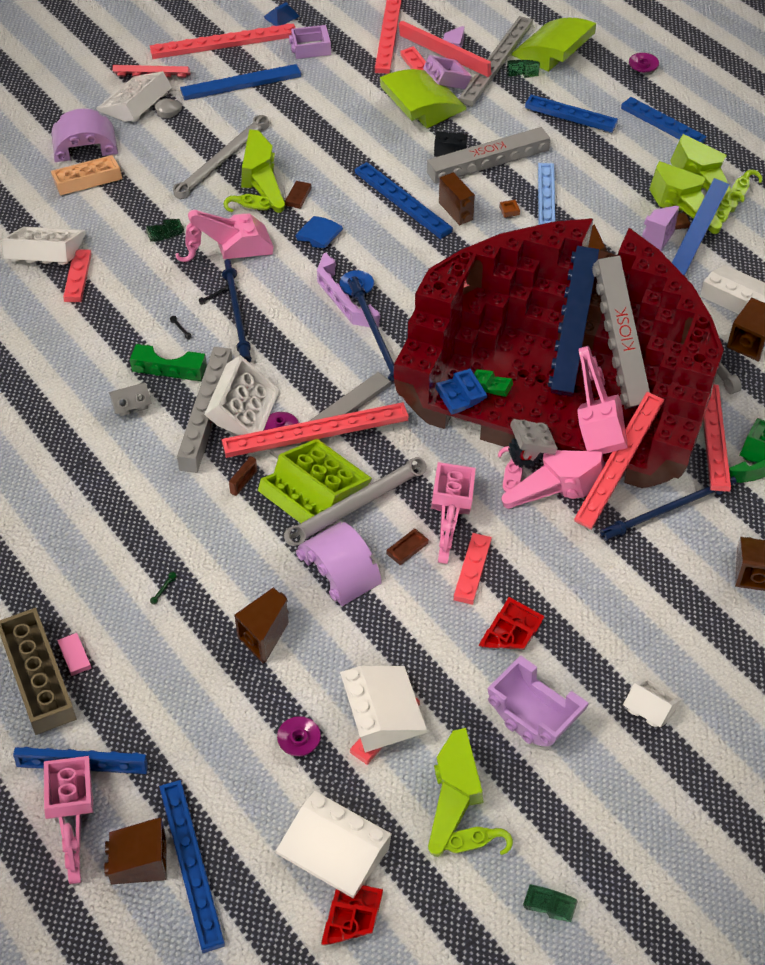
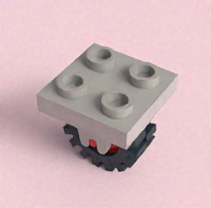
M512 420L510 426L515 438L511 440L512 443H509L510 448L508 450L516 466L519 465L522 468L524 465L525 468H529V465L533 467L535 462L537 464L540 463L539 459L543 460L544 453L555 455L558 448L547 424L529 422L527 420Z

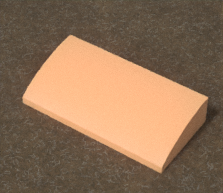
M113 155L51 171L60 196L122 180L120 167Z

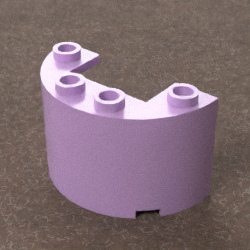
M92 109L71 110L60 116L57 123L55 122L53 125L51 136L55 162L71 160L69 147L100 143L102 156L118 154L114 127L111 121L106 116L100 115L98 111Z
M339 522L300 544L296 550V554L301 561L304 560L308 566L311 565V562H314L320 574L327 577L330 581L329 594L341 606L381 584L380 572L377 564H372L370 549L356 530L345 522L342 524Z
M521 655L488 687V701L505 721V726L510 731L518 733L528 744L534 743L540 746H551L587 709L589 704L572 691L565 699L537 679V666Z

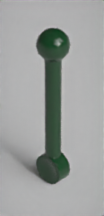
M175 572L169 573L168 580L155 597L150 599L151 604H157L158 598L171 581L176 580Z

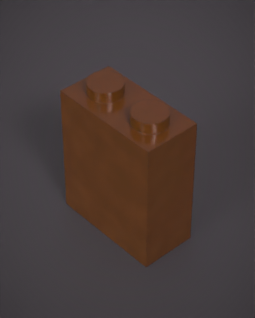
M454 172L440 177L439 204L459 226L472 221L474 217L475 194Z

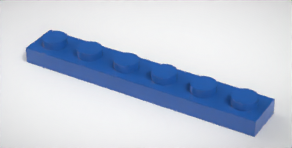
M530 95L525 103L526 109L601 129L606 132L612 133L618 123L617 118L535 95Z
M633 97L628 98L621 104V109L679 140L685 134L701 143L706 141L707 136Z
M15 747L13 753L16 767L44 769V761L89 756L91 771L147 774L148 770L146 754L97 752L95 750L76 751L74 749L57 750L52 748L38 749L31 747Z

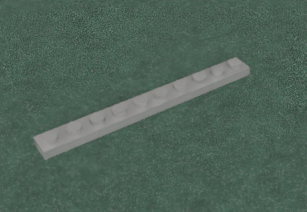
M522 16L517 18L487 59L491 61V75L486 77L477 72L459 97L463 104L473 106L530 29L533 19Z

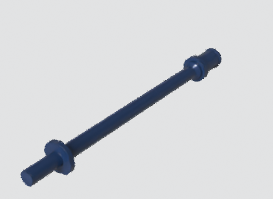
M226 259L224 261L225 270L222 272V277L228 280L239 339L236 348L239 354L250 363L252 359L250 355L251 346L245 338L234 278L237 277V270L232 268L231 261Z
M351 277L353 282L350 278L347 282L352 290V297L358 300L390 371L388 379L393 382L394 362L366 303L364 288L361 287L358 277Z
M734 476L730 477L731 485L736 483ZM710 486L628 521L617 520L613 525L600 529L601 537L605 535L602 539L607 541L617 535H625L627 529L714 492L721 495L724 491H712Z

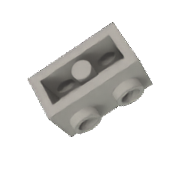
M145 382L108 392L114 413H119L120 416L131 414L130 410L136 408L138 411L148 409V405L152 404ZM139 394L142 395V399L140 401H138L137 396ZM121 399L124 400V404L122 406H120L119 401Z

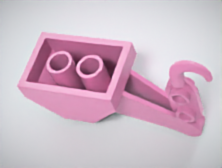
M191 210L188 213L190 223L186 227L185 244L189 254L186 257H180L176 253V258L180 262H189L195 257L196 250L201 244L202 231L218 242L223 259L272 255L273 244L265 225L250 213L233 215L227 219L198 210Z
M590 347L579 348L587 403L581 404L578 408V419L586 450L606 454L626 449L628 446L621 399L618 394L610 397L607 396L602 369L600 366L598 367L596 357H592ZM590 378L595 381L600 399L595 401Z
M510 447L502 448L498 453V457H501L504 452H509L508 448ZM557 450L555 455L544 453V466L523 481H521L523 468L519 467V465L516 466L511 459L504 473L503 490L506 493L501 498L503 506L510 509L557 493H561L564 497L571 499L584 498L589 494L605 466L602 452Z
M437 463L431 509L441 511L438 563L448 564L449 551L452 546L458 514L470 513L476 468Z
M89 756L44 761L45 818H59L63 852H65V868L68 870L69 884L81 883V815L94 813ZM76 815V836L73 835L72 825L65 823L64 817Z

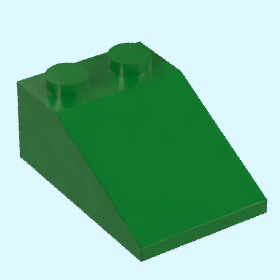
M757 418L739 455L746 461L759 463L765 460V420Z

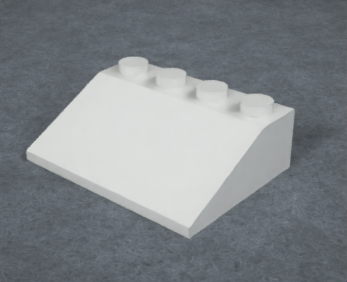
M163 71L134 76L96 109L101 113L124 122H135L140 119L141 114L148 112L149 107L155 105L159 101L158 99L168 94L167 91L172 86Z
M22 227L2 238L4 259H10L12 262L26 260L28 263L42 261L45 264L58 262L61 265L67 264L75 257V253L86 234V230Z
M723 265L712 271L703 281L700 297L740 314L751 297L765 303V283L727 265Z
M240 355L226 364L204 415L217 426L238 435L263 431L279 389Z
M358 666L340 672L365 753L428 733L405 666Z
M314 791L302 805L276 849V854L354 898L389 850L391 833Z

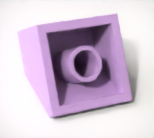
M679 206L656 209L645 219L644 225H646V228L643 231L642 237L660 251L663 250L675 231Z

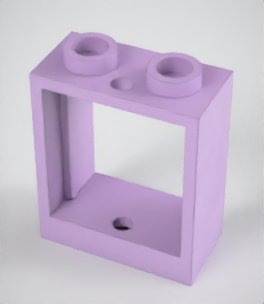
M326 25L291 29L289 43L296 59L331 55V42ZM319 40H321V42H318V43H309V44H300V45L297 44V43H301V42H310V41H319Z
M429 55L423 67L432 79L442 86L465 89L472 77L454 59Z

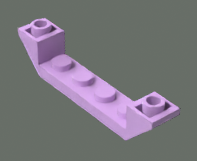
M324 253L317 269L318 284L353 325L370 327L362 308L359 309L356 304H353L348 294H345L341 290L340 285L333 280L332 276L335 275L336 263L333 258ZM369 304L368 307L379 328L380 314L378 310H375Z

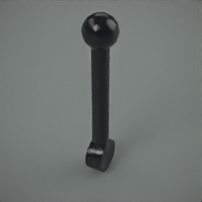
M225 285L219 291L205 298H199V304L203 305L207 300L216 295L229 291V286Z
M170 317V322L177 325L185 334L186 339H190L192 337L191 333H187L179 324L177 317Z

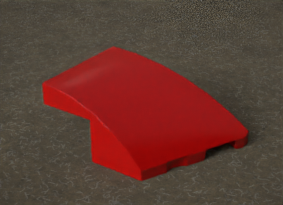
M508 597L500 613L498 612L490 628L484 634L479 646L525 649L545 616Z
M363 885L354 898L336 889L321 945L326 946L372 934L380 908L383 889Z

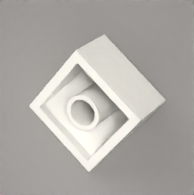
M645 677L634 683L623 705L628 708L627 710L635 716L640 715L647 719L646 722L651 726L662 727L679 706L682 698Z

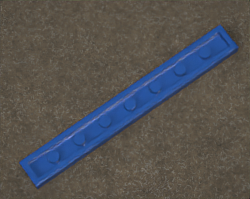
M293 64L180 87V91L184 100H190L301 77V72L298 65Z
M368 162L355 168L356 175L438 238L442 239L453 232L452 226Z
M716 178L713 179L672 261V264L684 276L729 187L728 183Z
M178 780L161 785L159 787L202 954L225 947L182 782Z

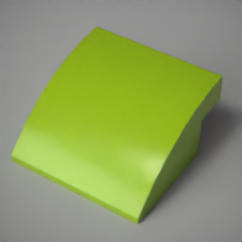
M571 17L550 21L522 43L511 55L549 72L560 61L564 62L595 34L596 23Z
M407 69L379 77L381 88L411 121L418 119L426 129L466 110V106L447 86L438 85L425 70Z
M314 439L279 454L274 473L261 478L258 491L299 523H302L369 485L372 478L323 442Z

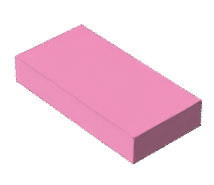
M77 633L57 640L71 676L91 669Z

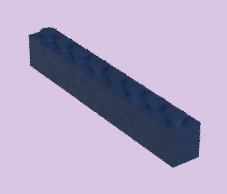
M577 246L576 252L572 251L571 263H574L573 270L569 269L567 278L571 282L570 287H566L564 298H567V304L562 305L561 316H564L563 323L559 322L558 333L561 334L560 341L556 340L554 351L558 353L557 358H553L551 369H554V375L549 377L548 387H551L552 394L570 397L574 395L580 361L579 348H582L595 278L592 268L598 260L599 249Z

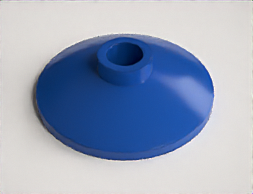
M360 270L349 271L340 279L342 291L349 295H352V290L347 281L350 278L353 282L351 277H358V281L366 294L374 286L373 277L369 273Z

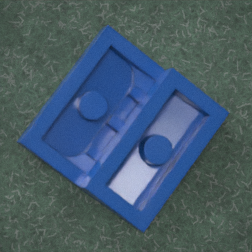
M313 216L295 236L297 241H309L312 247L326 248L343 230V227L332 220Z
M471 369L454 373L452 379L436 383L435 388L451 415L464 411L487 398L486 392Z

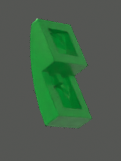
M477 369L474 373L485 392L506 397L513 386L512 378L495 377L493 371Z
M765 460L749 466L746 461L729 468L730 477L734 476L736 483L762 479L765 477Z

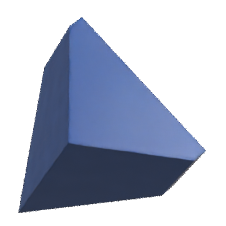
M287 2L275 7L264 16L274 26L284 25L300 17Z

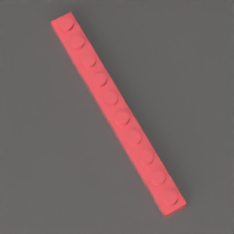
M402 0L386 1L375 73H390Z
M294 23L176 42L171 41L169 43L150 45L152 59L286 39L291 35V29H294L295 25Z
M404 402L224 438L222 439L225 456L228 458L408 421V413Z

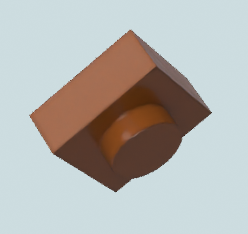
M516 200L500 202L499 208L504 218L520 215V209Z

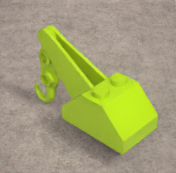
M249 129L242 164L241 188L254 187L261 196L253 194L229 196L223 203L224 208L229 212L234 211L228 206L230 202H237L246 208L258 210L272 208L277 213L284 211L285 202L273 174L275 153L272 152L273 146L259 130Z
M683 134L671 157L670 162L672 166L706 177L703 188L708 191L714 178L728 183L721 169L727 155ZM747 170L744 175L736 179L732 189L730 186L728 187L726 193L731 190H737L745 196L750 186L749 177L755 175L758 177L759 183H761L762 175L756 170ZM736 195L731 197L732 208L730 212H734L738 202L741 201V198Z
M659 161L649 190L659 207L679 206V211L683 210L694 219L705 197L701 190L706 177ZM728 191L723 197L708 228L711 233L718 234L722 223L726 222L732 208V196H739L741 202H744L745 197L740 191Z
M466 728L454 730L436 757L438 765H434L437 783H442L428 844L429 853L434 857H439L445 850H449L452 853L466 852L484 847L494 838L503 837L507 844L500 851V854L504 855L511 850L513 845L512 836L505 829L473 827L455 832L468 806L484 802Z

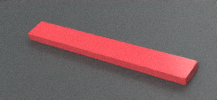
M399 22L400 36L446 58L457 60L461 65L486 77L491 75V61L407 22Z
M714 384L703 419L710 490L730 492L731 481L719 385Z
M646 392L625 429L628 448L611 453L575 516L574 522L592 530L664 404V399Z

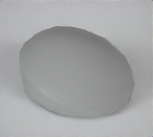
M164 98L155 104V110L161 118L174 117L182 109V103L174 99Z

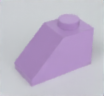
M465 26L446 32L443 40L462 48Z

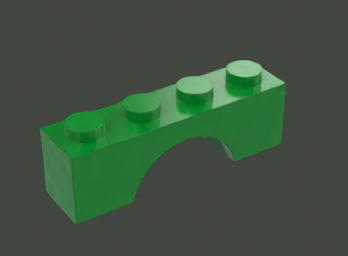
M141 344L135 345L130 357L132 372L191 381H202L207 367L206 355L204 353L188 351L179 358L164 359L154 352L153 346Z

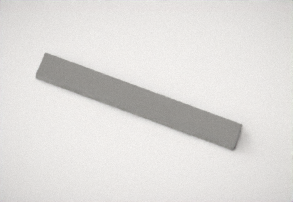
M377 372L309 421L355 412L391 386V381ZM310 441L272 448L270 453L278 459L279 454Z

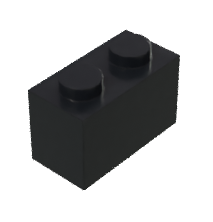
M436 131L434 157L466 149L468 134Z

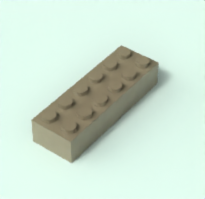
M33 608L0 620V636L35 735L77 720L37 609Z

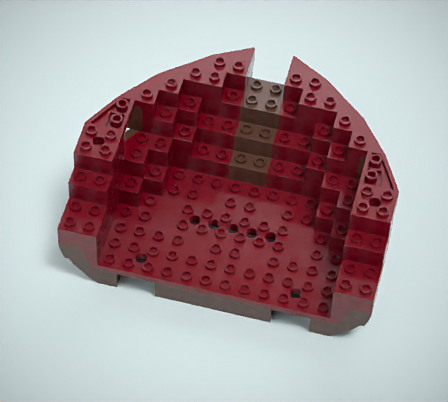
M593 218L554 221L500 233L466 247L428 269L415 293V310L408 321V338L394 363V384L398 395L403 397L412 410L427 424L445 429L451 416L481 425L480 440L506 447L515 438L510 426L512 420H527L529 422L547 424L558 448L557 450L587 451L578 419V408L581 404L587 403L581 359L579 361L573 397L552 394L551 387H548L549 377L554 375V369H551L553 358H557L558 353L554 351L556 340L560 341L561 334L558 333L559 322L563 323L564 316H561L562 305L567 304V298H564L566 287H570L571 282L567 278L569 269L573 270L574 263H571L572 251L576 252L577 246L588 247ZM628 228L618 255L599 250L598 259L620 256L649 391L651 394L664 399V404L629 463L624 478V483L647 488L668 482L673 478L679 479L685 472L699 435L724 349L714 321L693 284L658 248L631 228ZM595 277L582 347L589 346L592 357H596L598 367H601L604 375V388L607 396L610 397L618 394L620 397L621 389L616 382L617 371L612 364L613 352L608 345V339L610 338L604 327L605 315L601 312L600 303L602 301L596 290L598 283ZM465 280H466L467 284L469 285V286H467V287H464V282H465ZM471 369L473 373L477 369L493 371L495 377L512 378L513 386L506 397L486 392L487 398L452 415L435 388L436 383L452 379L454 373ZM590 378L595 401L600 399L595 381ZM622 405L626 429L637 408L625 410L624 405ZM612 452L603 454L604 462H607Z

